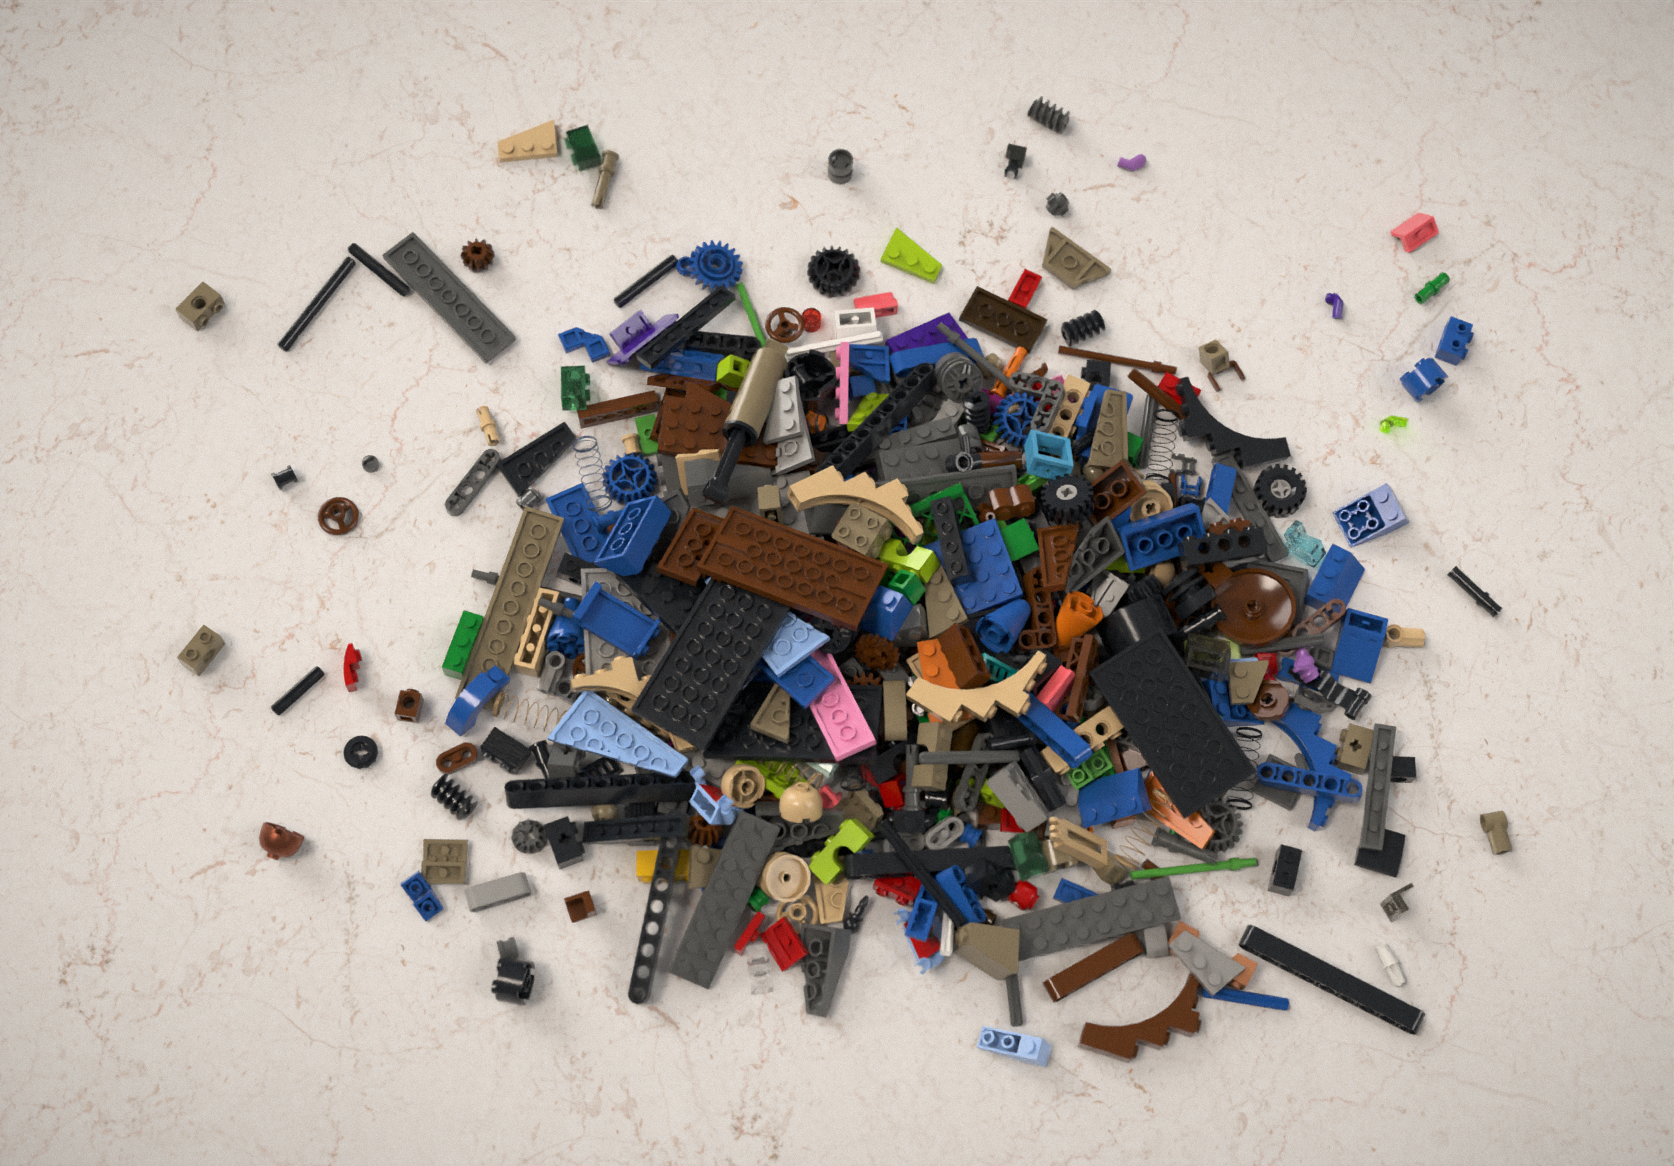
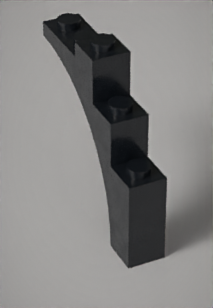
M1189 376L1180 378L1176 382V394L1178 397L1180 396L1182 403L1180 410L1182 415L1185 416L1177 427L1178 434L1183 438V442L1207 437L1206 448L1211 452V456L1235 451L1234 458L1241 470L1283 461L1291 457L1286 437L1255 438L1233 431L1217 421L1204 408L1192 388Z

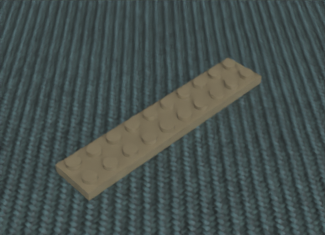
M527 506L524 507L455 699L459 697L475 677L481 672L486 673L494 665L507 676L510 675L515 654L520 647L521 636L526 629L527 618L531 614L534 599L539 588L542 586L565 522L563 517ZM505 687L497 692L484 705L483 709L493 711L496 698L501 691H504Z

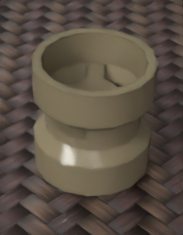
M991 353L986 357V360L1000 371L1003 369V364L996 354ZM979 363L975 364L980 369L983 379L988 380L993 376Z

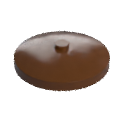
M1246 568L1233 572L1234 583L1211 601V609L1218 603L1227 617V620L1217 622L1215 624L1216 628L1231 642L1246 647L1266 646L1281 639L1289 631L1295 619L1296 601L1291 587L1279 575L1265 569Z

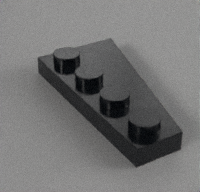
M564 421L496 463V466L516 495L520 497L573 444L576 436Z

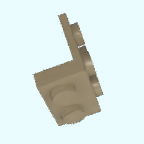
M853 502L849 505L833 531L832 538L858 553L874 559L879 556L885 540L890 538L893 526L886 518Z
M856 782L850 787L858 786L859 784ZM865 788L859 791H848L847 797L833 807L834 809L843 810V822L846 819L857 818L870 832L877 828L884 815L881 806L878 803H874Z

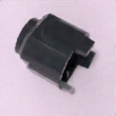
M810 349L809 353H802L793 357L788 362L783 376L784 379L790 377V370L796 365L803 363L809 376L815 379L811 387L806 390H799L804 415L809 411L816 413L825 408L835 397L836 370L833 364L825 358V353ZM809 392H814L815 395L809 398Z

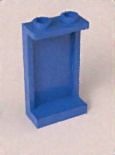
M596 581L572 616L573 623L637 661L641 655L644 657L650 649L648 643L652 638L656 639L661 631L659 627L661 620L656 619L654 621L602 590V585Z

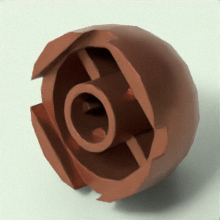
M264 822L259 834V844L262 849L268 852L267 857L279 860L280 857L288 858L297 853L305 836L296 831L291 832L285 829L286 827Z

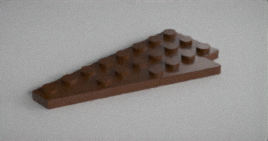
M692 382L687 383L686 398L665 395L657 453L677 456L678 454L698 453L699 450L720 449V455L722 456L728 441L723 436L721 430L732 404ZM764 422L756 444L752 447H743L736 464L776 469L778 458L776 457L778 442L768 445L763 443L767 426L766 422ZM813 448L815 461L792 471L799 472L805 470L809 471L810 474H815L816 469L823 463V453Z

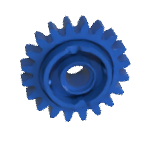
M713 240L710 241L709 246L706 242H703L702 248L697 245L688 261L690 265L688 271L692 272L690 278H697L695 284L699 285L702 283V290L708 286L710 293L720 285L726 289H729V286L734 288L736 282H739L743 271L741 268L743 262L738 261L740 254L734 255L735 248L728 250V243L724 247L721 246L720 240L717 245L714 244Z

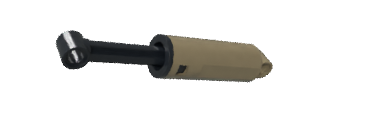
M771 337L765 346L759 348L753 355L721 430L728 442L713 477L708 480L701 496L718 505H722L730 490L728 482L743 447H752L756 444L773 403L777 381L782 380L784 370L788 366L787 359L785 358L788 347Z

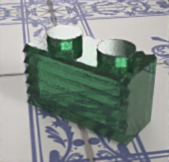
M588 124L565 131L566 138L564 143L567 150L571 149L572 154H570L573 166L577 165L579 171L601 165L600 154Z
M1035 830L1018 834L1008 840L1021 882L1038 878L1049 871Z

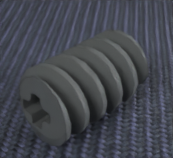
M1043 96L1038 100L1036 99L1031 105L1027 116L1030 117L1033 114L1034 120L1040 118L1039 122L1041 124L1046 122V127L1048 128L1053 125L1054 131L1060 128L1059 133L1062 134L1069 122L1070 111L1062 114L1063 107L1057 111V104L1049 107L1050 100L1042 103Z

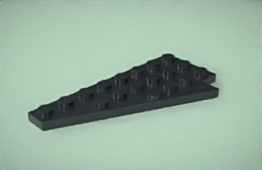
M648 560L645 561L641 572L635 575L622 576L609 571L657 619L661 620V623L675 636L706 587V584L698 582L695 587L657 572L658 565Z

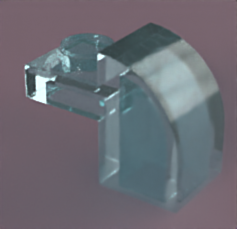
M1295 520L1284 533L1286 539L1285 547L1289 554L1299 562L1315 568L1326 554L1321 540L1308 536L1302 522Z

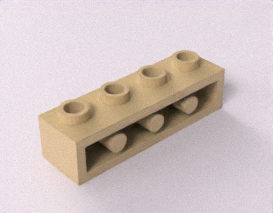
M539 588L534 599L531 614L527 618L525 632L520 639L518 653L514 657V665L518 673L539 677L547 653V636L556 617L551 610L539 606L537 603L540 597L554 603H563L559 592Z

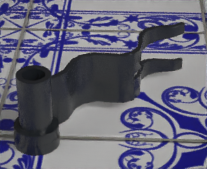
M1289 669L1287 673L1296 681L1316 688L1329 702L1346 709L1344 715L1351 720L1357 718L1363 706L1368 704L1372 697L1365 689L1357 688L1354 691L1340 685L1325 670H1317L1320 674L1318 677L1322 681L1313 679L1305 683L1299 674Z

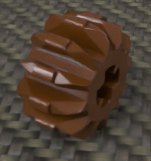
M475 238L473 243L468 240V246L462 247L463 252L460 255L465 267L469 266L471 272L477 268V271L480 273L481 268L487 270L488 265H493L495 253L492 250V245L490 243L487 244L485 239L479 242Z
M698 812L697 816H691L687 840L691 841L692 845H700V848L702 846L710 848L712 844L717 845L719 839H721L723 833L722 825H710Z

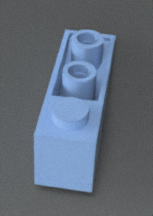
M982 1026L977 1044L979 1049L1046 1067L1052 1047L1043 1038Z

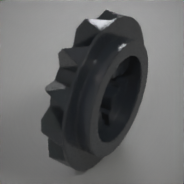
M367 736L353 737L346 743L343 751L345 761L351 767L359 770L361 768H369L373 762H376L377 755L379 754L375 741ZM361 746H363L364 751L368 753L363 754L360 760L358 754L355 753L359 752Z

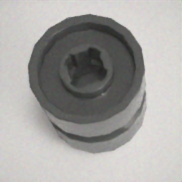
M836 149L828 157V177L835 184H845L852 178L853 156L848 150Z
M964 424L955 429L961 452H963L962 436L970 437L971 452H984L980 435L975 425Z

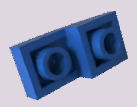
M419 870L401 882V887L413 901V906L425 922L444 909Z

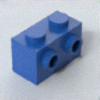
M1450 316L1443 330L1434 358L1457 366L1460 360H1464L1468 349L1465 348L1466 344H1470L1474 335L1471 332L1473 324Z

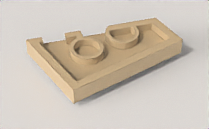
M554 120L498 141L499 161L509 162L558 157Z
M839 856L840 862L844 865V856ZM845 870L832 884L828 885L824 884L812 872L820 925L842 923L849 880L845 878Z

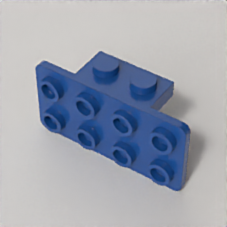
M1096 384L1093 391H1090L1088 398L1084 397L1081 406L1083 413L1082 415L1078 414L1075 426L1078 427L1075 442L1097 426L1104 392L1107 389H1117ZM1127 393V415L1133 400L1131 393ZM1092 444L1076 455L1089 459Z

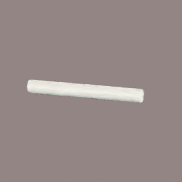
M881 331L789 348L787 350V358L791 360L796 355L809 353L810 349L825 354L836 351V347L840 346L841 342L859 345L882 343L883 334Z

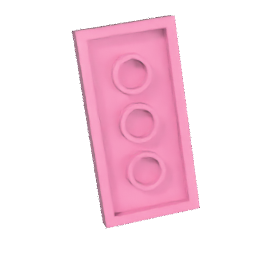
M841 342L840 346L836 347V360H840V367H836V380H840L839 387H836L835 400H839V408H835V420H839V425H847L849 342Z

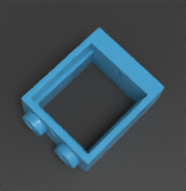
M1031 429L1024 445L1027 474L1056 480L1055 476L1058 475L1064 477V474L1069 473L1070 476L1074 467L1070 438ZM1038 451L1059 455L1061 459L1038 454Z

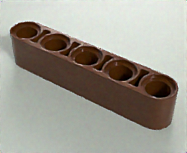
M1131 932L1050 977L1042 984L1053 1003L1134 959L1145 950L1134 932Z

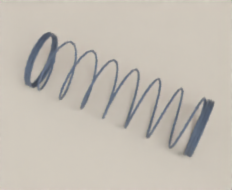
M582 436L577 438L572 446L577 453L595 450L594 448L598 447L595 437ZM592 438L596 440L594 442L595 445L591 448H585L586 450L574 448V445L577 444L576 442L581 439ZM606 494L595 496L587 502V508L594 512L606 510L612 505L611 495L609 497ZM600 498L611 500L608 506L601 509L588 507V504L593 500Z

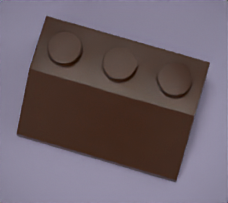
M1122 459L1091 483L1095 497V510L1091 512L1089 519L1094 526L1106 516L1112 520L1148 493L1140 476L1127 459Z

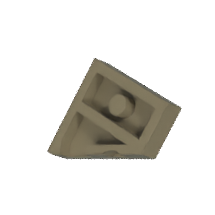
M1268 660L1227 663L1231 705H1248L1254 702L1268 667Z

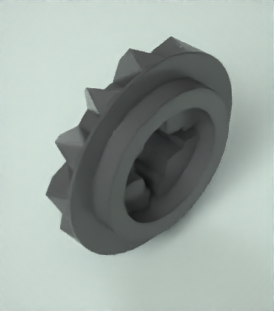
M527 819L519 822L513 828L511 836L513 845L522 853H535L544 846L546 831L537 820ZM532 830V835L535 839L529 838L525 843V836L522 833H529Z

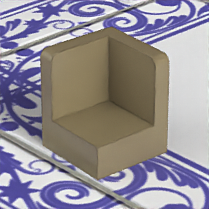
M1107 850L1108 865L1098 869L1092 868L1102 881L1111 885L1112 883H1119L1129 871L1124 864L1113 857L1114 854Z

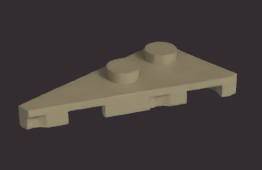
M776 683L750 726L752 730L788 744L791 697Z

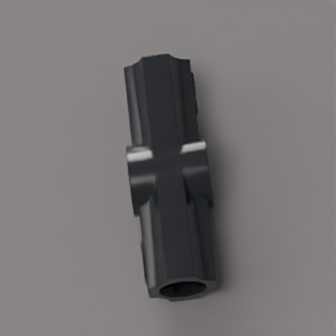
M1036 745L1020 753L1021 760L1030 774L1029 778L1036 791L1040 792L1049 811L1052 812L1067 804L1066 799L1056 784L1057 780L1048 765L1046 766Z

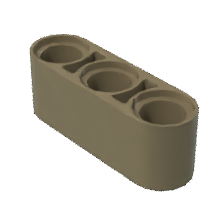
M883 680L885 741H907L905 680Z

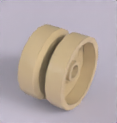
M1142 480L1148 493L1131 505L1129 518L1135 521L1173 509L1170 495L1158 483L1152 480Z
M784 851L771 852L758 877L757 885L771 898L781 902H793L800 899L807 892L811 873L808 865L802 858Z

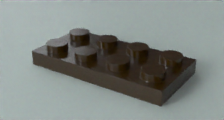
M976 286L959 317V321L1015 348L1023 347L1027 350L1028 354L1031 353L1048 320Z

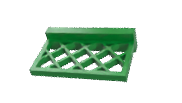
M960 482L909 505L914 519L919 515L928 518L923 529L922 538L915 545L919 547L925 546L922 544L925 533L936 536V541L939 540L936 533L927 531L930 519L934 520L930 501L951 496L954 500L962 496L965 502L963 511L957 510V513L961 514L960 524L964 515L972 518L975 526L979 524ZM966 508H968L970 514L965 513ZM931 510L930 515L924 514ZM892 528L893 538L904 540V547L906 542L911 543L907 536L905 538L898 536L894 528Z

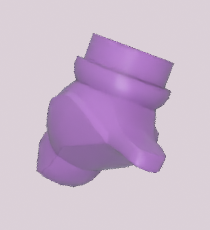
M1304 647L1298 649L1295 652L1296 660L1293 672L1300 674V678L1305 683H1308L1320 674L1317 671L1318 668L1314 665V658L1309 655V652Z

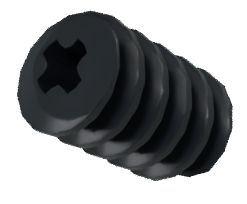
M1093 310L1091 313H1085L1083 316H1078L1076 319L1073 318L1069 322H1063L1061 334L1067 346L1070 347L1072 346L1071 340L1075 344L1079 343L1078 337L1085 341V334L1092 338V331L1099 335V328L1105 331V324L1101 314L1097 310Z
M977 391L964 400L966 424L975 425L978 432L983 434L991 429L990 398L986 392Z
M446 773L434 783L431 797L437 798V802L443 804L445 809H450L452 815L456 814L458 820H463L472 813L478 801L472 804V795L465 798L466 790L459 793L461 785L458 784L452 787L454 779L446 782L448 777Z

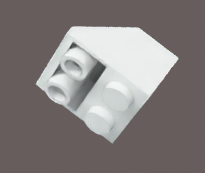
M874 307L834 311L836 339L877 332Z

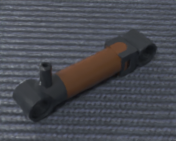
M969 436L961 437L963 452L949 455L945 460V468L949 473L1014 464L1016 472L1027 471L1025 449L971 452ZM1038 451V454L1051 457L1050 453Z

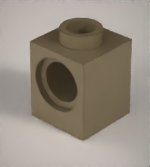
M1216 339L1199 347L1200 363L1212 375L1230 367L1228 351Z

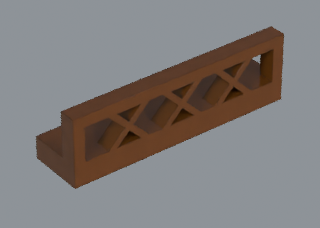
M655 390L577 407L576 410L580 427L583 429L658 412L659 401Z
M1085 634L1084 638H1072L1065 668L1071 670L1077 663L1078 666L1070 697L1067 695V699L1061 702L1054 713L1062 721L1080 723L1090 682L1088 672L1093 669L1099 643L1094 635ZM1077 644H1083L1080 656L1076 653ZM1068 704L1066 715H1062V707Z

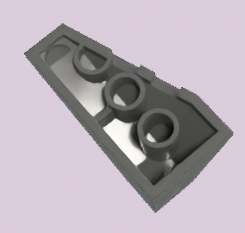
M709 458L684 461L690 507L714 503L701 496L708 480L713 477L719 461ZM736 464L728 482L730 490L724 501L758 493L757 487L772 485L770 468Z
M1108 516L1091 528L1075 552L1066 590H1062L1065 596L1068 592L1072 594L1073 591H1078L1125 553Z
M755 801V816L780 827L770 852L784 850V847L794 844L797 846L807 840L820 839L839 833V826L843 823L842 809L823 807L822 816L819 819L810 822V818L803 819V823H796L781 817L779 802Z
M801 923L799 938L809 952L803 958V965H801V971L805 973L806 982L803 987L806 1014L820 1017L827 1016L849 952L852 930Z

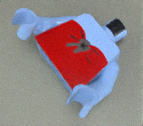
M697 765L690 771V774L696 781V789L690 803L710 825L734 824L739 811H744V808L733 805L734 802L725 794H722L721 788L708 786L703 778L706 773Z
M901 908L895 911L894 915L898 914L901 919L897 920L896 924L903 923L902 929L905 933L912 911ZM937 915L934 918L926 942L906 936L917 960L915 966L919 965L923 968L920 972L921 975L928 969L940 965L945 957L940 954L942 924Z

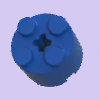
M1422 358L1414 365L1416 368L1411 373L1408 371L1400 377L1401 385L1417 403L1424 400L1421 397L1422 395H1431L1445 382L1444 379L1448 378V375L1433 358Z

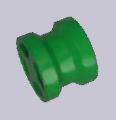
M755 886L747 905L757 913L761 911L763 905H768L770 900L759 887Z

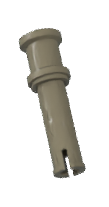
M611 150L603 151L602 164L598 167L600 174L591 202V206L594 207L595 205L596 209H602L604 206L610 179L615 175V164L619 160V154Z

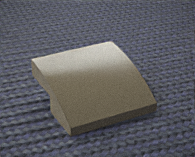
M423 840L421 874L428 883L465 884L468 840Z

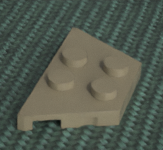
M1054 227L1050 228L1042 267L1072 289L1111 273L1112 269Z

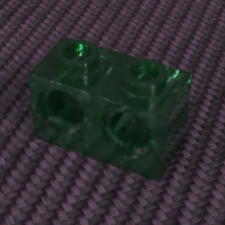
M585 365L561 366V402L563 411L587 410V401H591L590 389H587V385H590V373H586Z

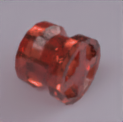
M807 308L803 311L804 330L811 333L818 331L821 327V313L819 310Z

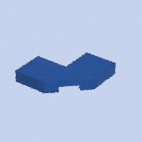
M578 327L558 334L565 353L585 347L592 363L610 356L609 349L601 335L591 334Z

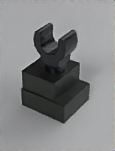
M1008 143L1005 158L1009 159V162L1005 168V177H1007L1008 172L1012 171L1014 172V179L1017 178V168L1022 169L1027 147Z

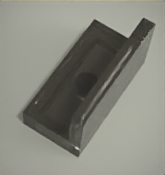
M1412 883L1391 893L1380 903L1391 923L1409 910L1402 897L1414 887Z

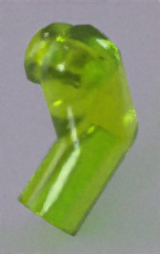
M1390 415L1381 420L1379 430L1389 433L1390 428L1393 426L1406 428L1408 418Z

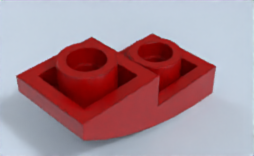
M353 643L347 646L343 664L345 686L349 692L357 690L356 683L359 682L356 670L361 669L359 661H362L360 650L355 649Z

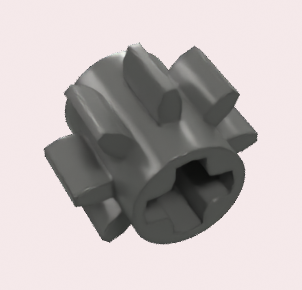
M1052 192L1046 198L1047 205L1045 207L1053 216H1063L1069 211L1067 207L1070 202L1063 193L1054 194Z

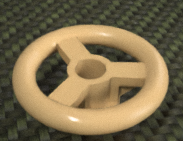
M805 894L798 899L801 900L800 903L791 905L789 912H783L785 905L789 902L780 901L777 906V921L782 917H787L799 922L801 925V923H807L805 920V906L809 904L813 913L810 924L818 923V907L814 900ZM795 911H800L801 916L796 917L793 913ZM795 930L797 935L800 936V930Z

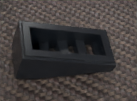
M601 757L581 768V772L577 773L576 777L592 776L590 772L593 770L597 776L616 775L621 772V769L615 760ZM608 761L613 770L609 771L604 763ZM601 766L606 774L602 775L598 767Z

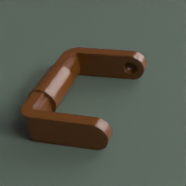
M1234 360L1229 361L1230 367L1233 366L1239 378L1245 380V376L1237 362ZM1226 368V369H1224V370H1222V371H1220V372H1217V373H1215V374H1219V373H1221V372H1223V371H1225V370H1228V368ZM1209 372L1207 377L1215 391L1219 392L1220 387Z

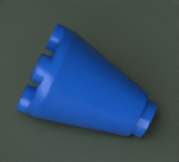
M566 598L562 604L566 608L576 611L580 602L576 598ZM556 615L547 636L546 649L551 652H560L565 658L574 659L577 654L585 652L583 628L573 623L572 619Z

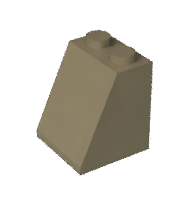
M970 922L954 930L953 952L994 979L1003 980L1018 974L1020 930Z

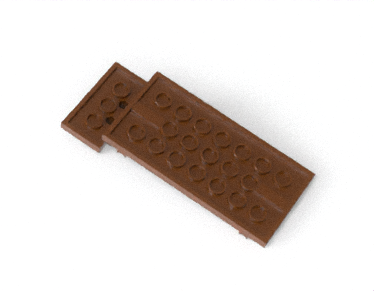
M731 506L724 519L692 507L657 566V572L695 587L700 578L705 579L708 575L712 577V581L727 582L832 622L831 626L836 625L839 629L842 626L855 632L888 569L887 563L735 506Z

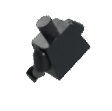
M878 792L875 794L874 803H878L884 813L882 821L886 819L896 832L924 833L928 828L935 826L937 823L939 807L931 806L930 808H922L919 811L902 810V808L895 809L894 807L885 808L882 797L878 795Z

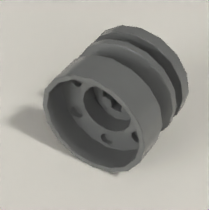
M958 352L948 353L942 356L935 364L936 385L952 401L963 403L966 397L974 392L981 391L983 375L980 369L964 354Z

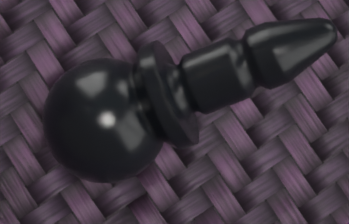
M865 895L859 901V905H857L854 911L855 913L850 912V917L846 918L843 922V928L852 930L851 934H855L860 929V922L863 921V918L860 916H862L868 905V895Z

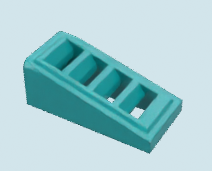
M981 653L988 671L990 665H992L990 670L992 678L988 682L993 684L1002 682L1005 672H1008L1006 679L1016 674V669L986 653Z

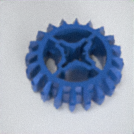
M1018 392L1014 393L1013 396L1009 394L1006 396V400L1002 399L1000 401L1001 405L995 407L998 412L994 413L993 417L998 420L994 421L993 425L999 426L995 432H1002L1000 439L1006 437V444H1010L1013 441L1014 447L1019 446V444L1024 447L1028 435H1021L1025 427L1031 425L1032 416H1034L1040 402L1038 400L1034 403V396L1031 395L1027 399L1026 393L1021 394V396ZM1019 405L1016 413L1007 414L1010 406ZM1027 409L1031 412L1032 416L1028 414ZM1020 416L1023 423H1019L1020 420H1017V417ZM1042 422V424H1041L1040 426L1037 425V428H1038V429H1040L1041 426L1044 427V423H1043V422ZM1007 423L1012 425L1013 431L1010 429Z
M624 452V457L622 458L616 455V461L610 459V466L605 465L606 472L602 473L607 479L604 486L606 487L605 492L608 490L611 499L616 498L618 504L623 500L625 506L628 502L643 499V497H650L649 492L654 493V486L657 485V479H655L657 472L654 471L655 466L650 464L648 458L643 460L642 454L636 457L634 452H632L631 456ZM621 470L622 475L613 482L615 475ZM646 476L644 484L638 488V482Z

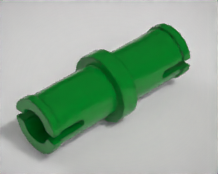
M1442 272L1432 281H1428L1425 287L1414 295L1416 302L1424 304L1431 296L1437 295L1440 289L1450 282L1449 276Z

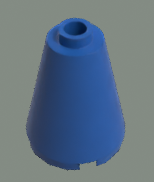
M1015 599L982 617L976 623V632H980L982 636L980 638L981 642L995 653H1000L1001 651L1007 653L1013 647L1031 614L1029 603L1022 599Z

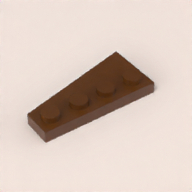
M1076 522L1077 524L1075 525L1069 523L1068 526L1057 525L1037 529L1045 593L1066 590L1080 529L1079 522Z

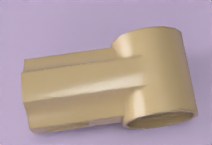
M1392 624L1386 628L1382 645L1386 648H1393L1395 646L1422 648L1425 641V632L1423 629L1403 628ZM1388 633L1393 634L1394 637H1395V640H1394V639H1391V638L1389 637Z

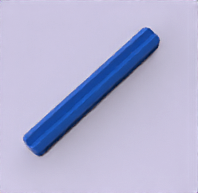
M1204 987L1202 988V997L1283 1011H1286L1289 1007L1288 998L1222 988L1215 995L1211 996Z

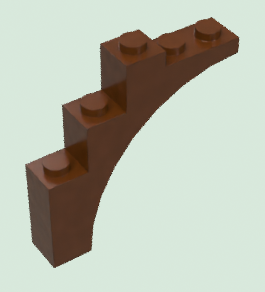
M1189 972L1185 986L1177 998L1154 1017L1139 1023L1124 1026H1102L1086 1022L1081 1032L1078 1047L1129 1063L1132 1058L1136 1059L1139 1046L1136 1043L1156 1050H1161L1163 1045L1167 1046L1170 1038V1033L1167 1030L1191 1038L1195 1032H1199L1202 1020H1199L1200 1013L1192 1010L1196 1008L1199 999L1198 996H1195L1197 988H1201L1202 985Z

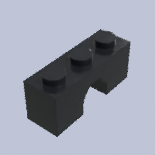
M918 727L907 729V741H886L884 743L885 746L877 749L876 764L865 765L873 781L878 785L897 774L893 767L895 756L906 752V745H918ZM920 745L919 754L929 752L928 748Z

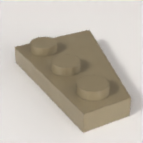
M942 565L939 566L929 581L924 583L929 638L931 640L940 637L954 623L963 625L969 621L952 584L948 580L944 567Z

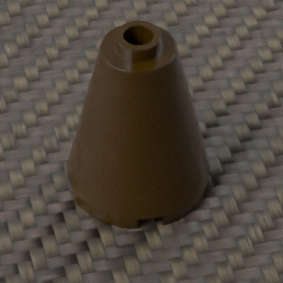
M972 719L952 731L950 751H971L974 740L980 732V727L975 720ZM948 764L951 776L961 780L966 764Z

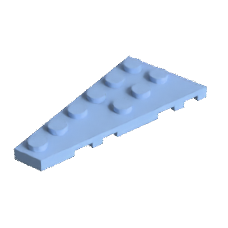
M711 577L705 581L706 584H708ZM789 612L762 657L779 678L828 642L830 637Z
M583 691L547 737L549 741L676 778L689 762L682 754L594 692Z

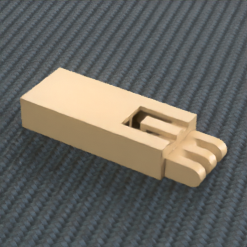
M1049 818V823L1051 824L1049 826V831L1051 832L1049 839L1054 841L1055 849L1096 869L1108 865L1107 840L1066 819ZM1098 846H1101V853L1098 852Z

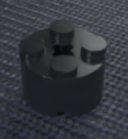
M511 957L498 960L497 980H494L491 986V993L495 994L497 1001L525 1006L524 999L529 1000L534 984L535 975H531V969H535L534 962Z

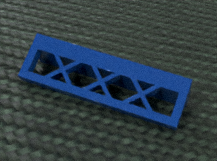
M677 348L652 370L641 362L640 369L716 381L718 363L724 359V355Z

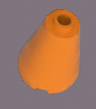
M1073 591L1072 594L1070 592L1067 593L1055 620L1057 640L1053 647L1071 644L1073 637L1080 638L1102 620V609L1100 606L1096 608L1092 604L1094 600L1079 591Z

